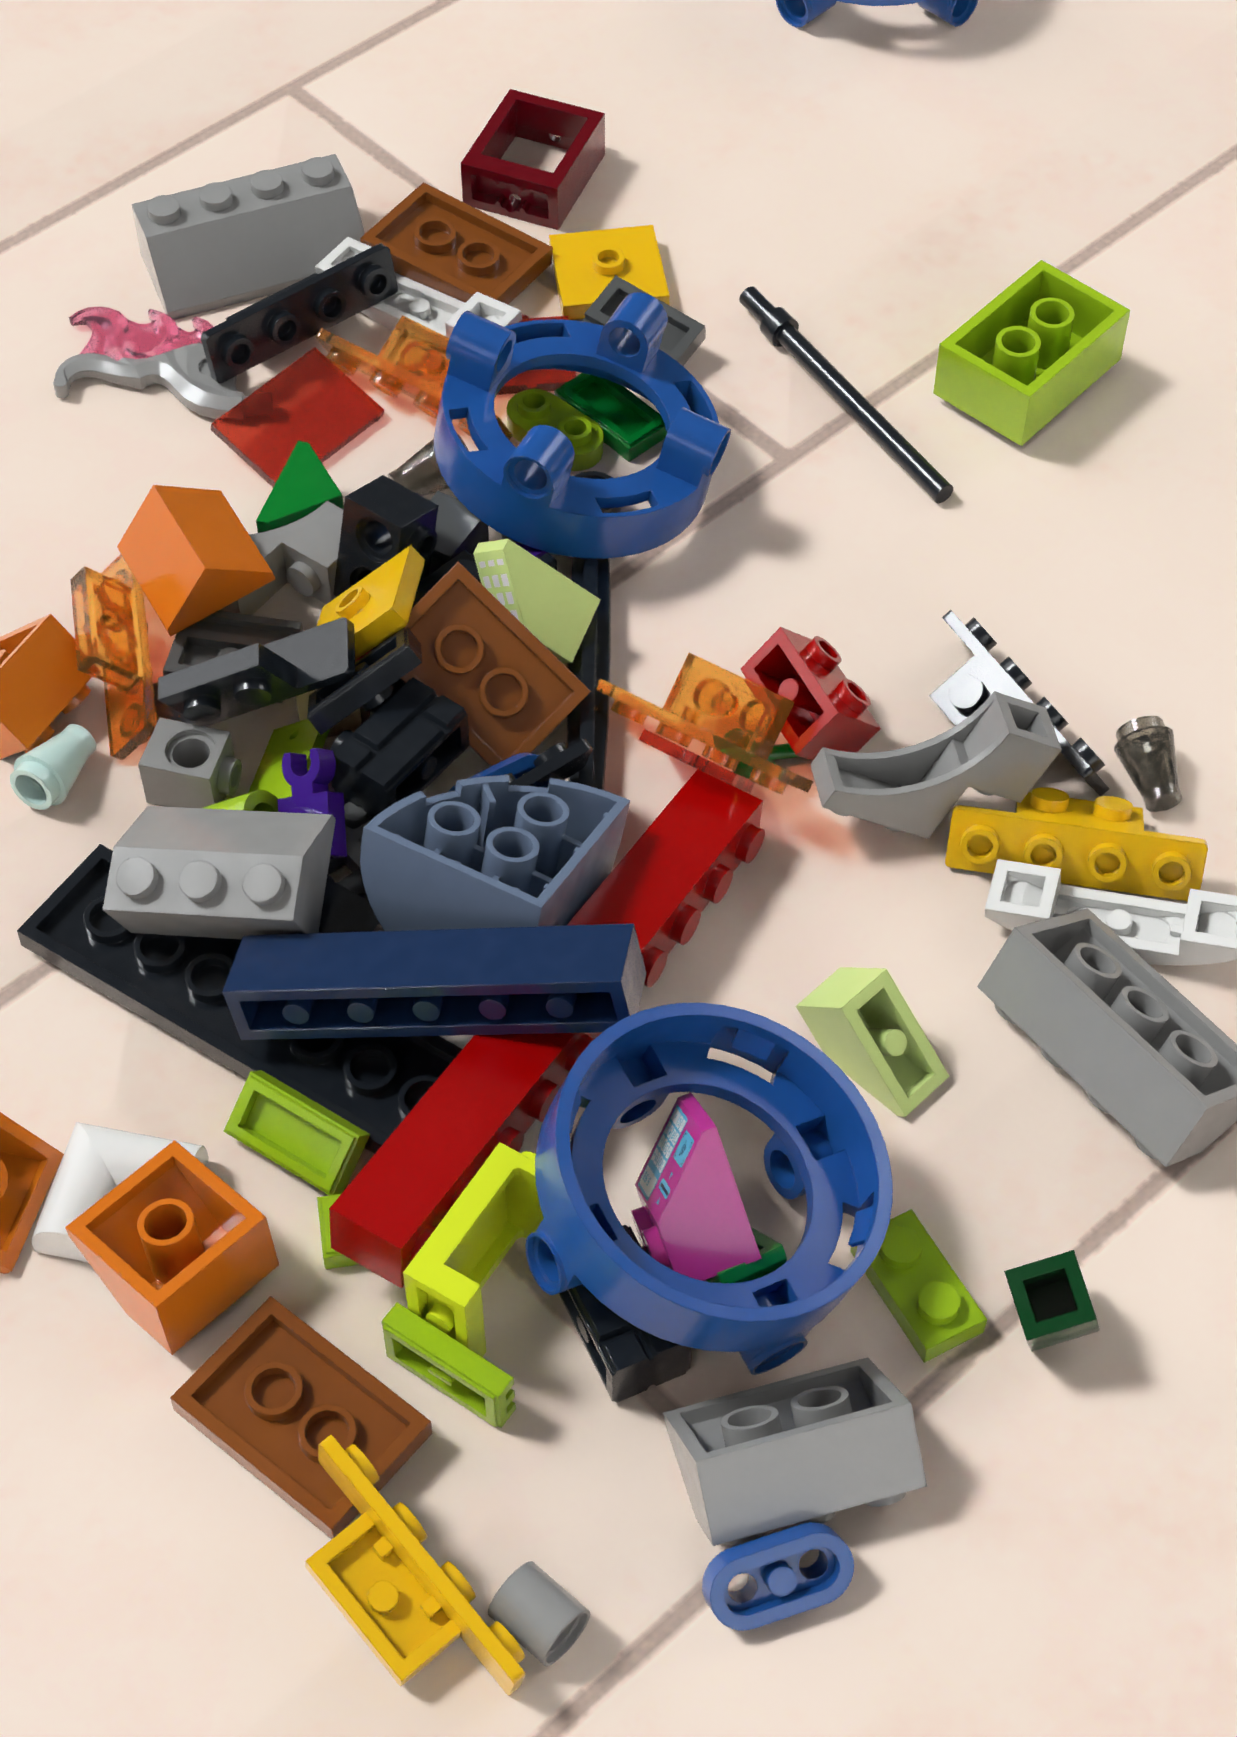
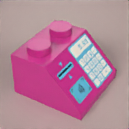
M691 1092L678 1097L635 1183L642 1207L632 1210L631 1214L642 1245L647 1247L652 1258L682 1275L703 1281L717 1276V1273L744 1262L748 1264L762 1258L716 1125Z

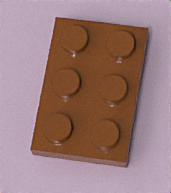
M424 182L360 238V242L371 247L379 243L387 246L390 249L396 273L465 303L476 292H479L508 305L552 264V246Z
M459 562L411 609L408 624L404 629L409 628L421 643L422 663L400 678V680L405 684L414 677L434 689L437 696L444 695L464 707L468 714L469 747L490 767L516 754L532 753L591 692Z
M271 1296L170 1397L173 1410L331 1539L343 1531L359 1514V1511L319 1463L318 1444L332 1435L344 1450L351 1444L356 1445L369 1459L379 1475L380 1480L373 1485L379 1492L433 1434L431 1421Z

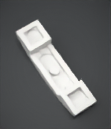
M347 237L315 266L316 273L320 274L371 248V246ZM395 273L398 285L397 293L361 311V313L375 322L406 338L443 350L447 349L451 333L458 319L465 311H470L503 327L519 323L522 320L521 310L479 292H476L465 303Z
M997 859L985 906V917L1013 931L1018 926L1088 908L1148 964L1184 966L1237 960V896L1190 889L1187 904L1061 885V869Z

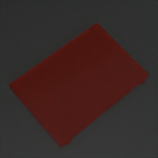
M314 347L224 415L217 418L211 423L210 430L266 482L274 487L298 440L308 442L323 463L372 424L378 422L384 415V409Z

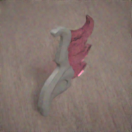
M101 306L84 308L69 317L72 326L87 325L92 330V336L80 354L66 359L57 369L53 386L58 398H65L69 395L70 386L75 380L84 377L98 378L137 389H144L152 384L163 385L186 408L202 416L217 420L244 423L245 418H272L273 406L271 395L244 396V392H238L236 388L237 376L223 383H218L211 377L201 342V334L213 327L207 320L195 316L192 319L195 330L187 332L179 328L170 316L153 309L148 310V316L152 322L147 324H138L127 319L117 310Z

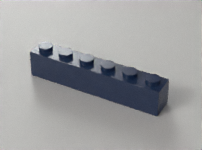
M634 923L246 935L242 938L222 992L241 1040L603 1032L623 1018L638 1012L646 970Z

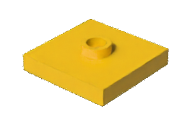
M653 225L549 235V245L553 247L552 266L563 320L584 319V313L615 276L620 277L668 305L670 304V295Z
M412 545L408 546L324 605L317 626L342 617L354 623L356 661L408 624L425 559Z

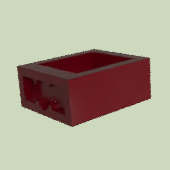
M509 89L460 163L463 202L477 209L559 230L605 156V113ZM515 137L567 150L554 173L501 159ZM513 194L518 195L521 200L516 199Z

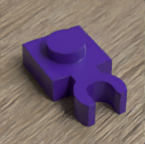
M320 748L310 749L311 765L309 771H307V756L305 754L284 753L282 772L287 783L291 785L292 797L277 799L278 812L333 815L336 821L330 859L347 857L344 793L331 792L328 787L336 770V760L333 751Z

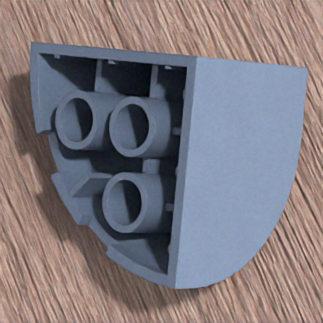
M509 775L482 776L457 780L454 791L434 795L426 798L427 796L422 791L416 792L395 802L363 827L360 865L365 892L374 914L384 931L566 926L611 873L624 832L630 800L605 790L553 778L549 779L548 788L509 785Z

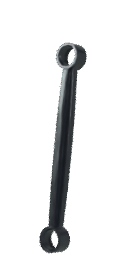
M587 471L575 475L576 477L590 479L613 478L606 473L598 471ZM621 507L600 508L602 513L621 512ZM573 557L571 580L601 600L573 662L567 663V668L591 690L590 694L567 716V746L569 748L577 742L586 739L592 748L586 766L570 776L568 781L604 790L609 728L611 663L610 559Z

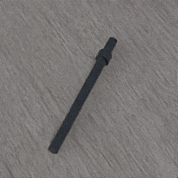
M754 286L746 288L741 293L739 302L758 320L760 331L774 346H783L936 503H942L951 496L953 486L798 331V322L783 307L775 308Z

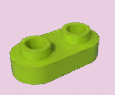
M541 389L521 391L509 400L506 407L507 428L513 438L521 442L527 432L534 426H552L563 432L573 445L575 456L571 471H584L599 463L603 456V431L596 421L551 392Z

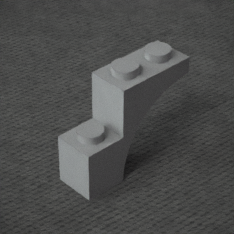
M326 501L312 513L291 524L266 532L249 534L276 579L219 611L253 615L287 582L300 594L313 596L325 604L336 598L333 592L343 509Z
M994 691L973 714L958 725L932 739L901 749L872 753L845 752L822 747L810 766L823 808L829 809L841 816L850 815L883 825L891 831H904L929 839L968 787L983 795H997L1021 803L1061 752L1062 748L1045 707Z

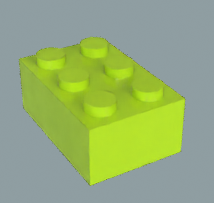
M1040 260L939 344L933 394L1022 446L1121 360L1130 309L1045 261Z

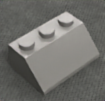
M147 806L113 847L103 911L131 933L242 939L246 935L319 933L336 819L333 815Z
M868 1357L663 1412L665 1425L696 1520L713 1546L722 1543L727 1546H737L763 1537L765 1531L791 1524L800 1525L809 1522L823 1524L831 1520L837 1511L862 1504L872 1507L888 1506L902 1500L905 1497V1492L927 1487L911 1402Z

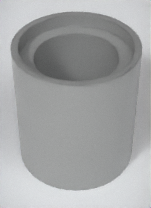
M529 1561L513 1572L499 1588L489 1605L488 1615L494 1621L500 1622L515 1640L544 1666H549L560 1659L579 1638L589 1621L590 1611L537 1564Z

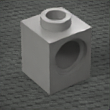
M159 718L138 763L146 802L164 807L203 808L224 801L226 795H234L237 791L242 773V763L240 759L235 758L231 733L229 731L165 718Z

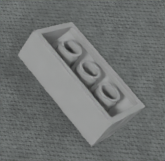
M336 154L314 157L303 162L271 170H261L255 174L222 182H213L202 187L170 195H160L150 200L131 204L140 254L169 321L272 295L316 273L315 266L347 237L360 242V238L365 234L352 185Z
M1086 908L1018 926L1013 929L977 987L995 1004V1009L1000 1016L1021 1028L1040 1047V1051L1047 1061L1067 1072L1087 1092V1096L1094 1106L1114 1117L1134 1137L1136 1145L1143 1153L1168 1167L1202 1153L1237 1121V1044L1093 912Z

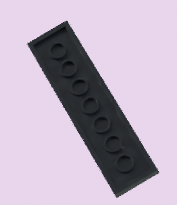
M102 844L97 846L17 930L21 946L243 1077L248 1078L250 1071L262 1070L370 1134V1137L364 1148L374 1154L462 1050L440 1036L241 1040L222 991L242 939L129 932L103 911L113 851Z

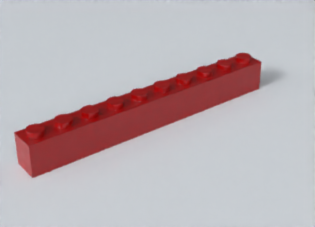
M697 769L566 926L634 923L646 970L644 986L652 987L664 970L669 952L677 943L685 945L691 939L699 924L701 912L709 902L717 904L722 900L731 884L733 872L742 861L749 864L759 852L765 837V830L759 827L763 800ZM602 1032L474 1035L329 1208L331 1248L402 1289L404 1286V1270L498 1143L501 1142L517 1152L520 1151L524 1141V1134L535 1120L543 1122L549 1106L578 1057Z

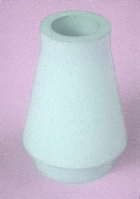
M69 724L61 733L16 759L14 771L10 775V784L13 791L25 804L38 810H45L51 805L61 804L68 795L88 757L96 750L95 739L84 727L77 724Z

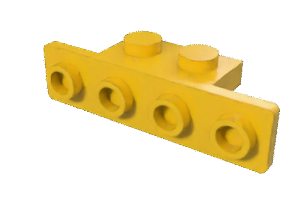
M1039 787L1033 789L1032 792H1028L1021 803L1016 802L1014 812L964 805L954 806L945 864L950 868L994 874L997 859L1059 868L1061 869L1062 884L1188 901L1190 889H1201L1208 845L1207 841L1201 838L1144 831L1143 808L1133 807L1131 802L1123 798L1100 796L1095 801L1069 798L1066 792L1059 789Z
M332 1435L328 1436L318 1444V1461L359 1511L361 1516L305 1561V1568L400 1687L461 1637L504 1692L510 1696L522 1685L525 1677L524 1670L518 1664L525 1658V1654L518 1642L500 1622L495 1621L488 1627L469 1604L476 1598V1595L463 1574L449 1561L439 1567L421 1545L428 1537L413 1513L401 1502L391 1508L373 1486L380 1478L364 1453L354 1444H351L344 1450Z

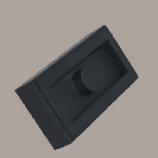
M402 628L356 661L353 677L319 688L310 694L307 719L322 735L358 708L362 707L364 711L375 708L393 692V683L422 663L421 643L409 628Z

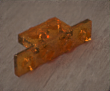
M402 315L377 356L323 328L319 329L315 338L328 352L325 360L330 365L349 376H354L357 370L370 376L368 381L375 388L390 397L397 398L400 392L414 398L413 404L415 407L437 420L444 380L450 361L446 359L448 337ZM496 415L500 428L510 441L513 436L512 433ZM466 418L455 419L459 421L457 426L471 437Z
M120 554L101 573L84 566L70 579L77 669L104 681L110 756L124 760L139 745L146 743L150 739L158 718L155 711L152 682L153 669L150 662L144 594Z
M690 652L663 707L600 678L596 690L615 699L610 709L613 712L641 725L644 724L647 716H650L660 721L655 731L657 734L689 748L694 738L706 744L701 754L703 757L733 771L736 770L739 761L753 767L748 779L776 793L783 795L787 785L807 793L809 792L814 781L768 759L795 702Z

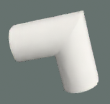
M76 1122L32 1236L34 1251L88 1262L68 1236L65 1227L174 1140ZM176 1141L207 1166L209 1157L205 1146Z

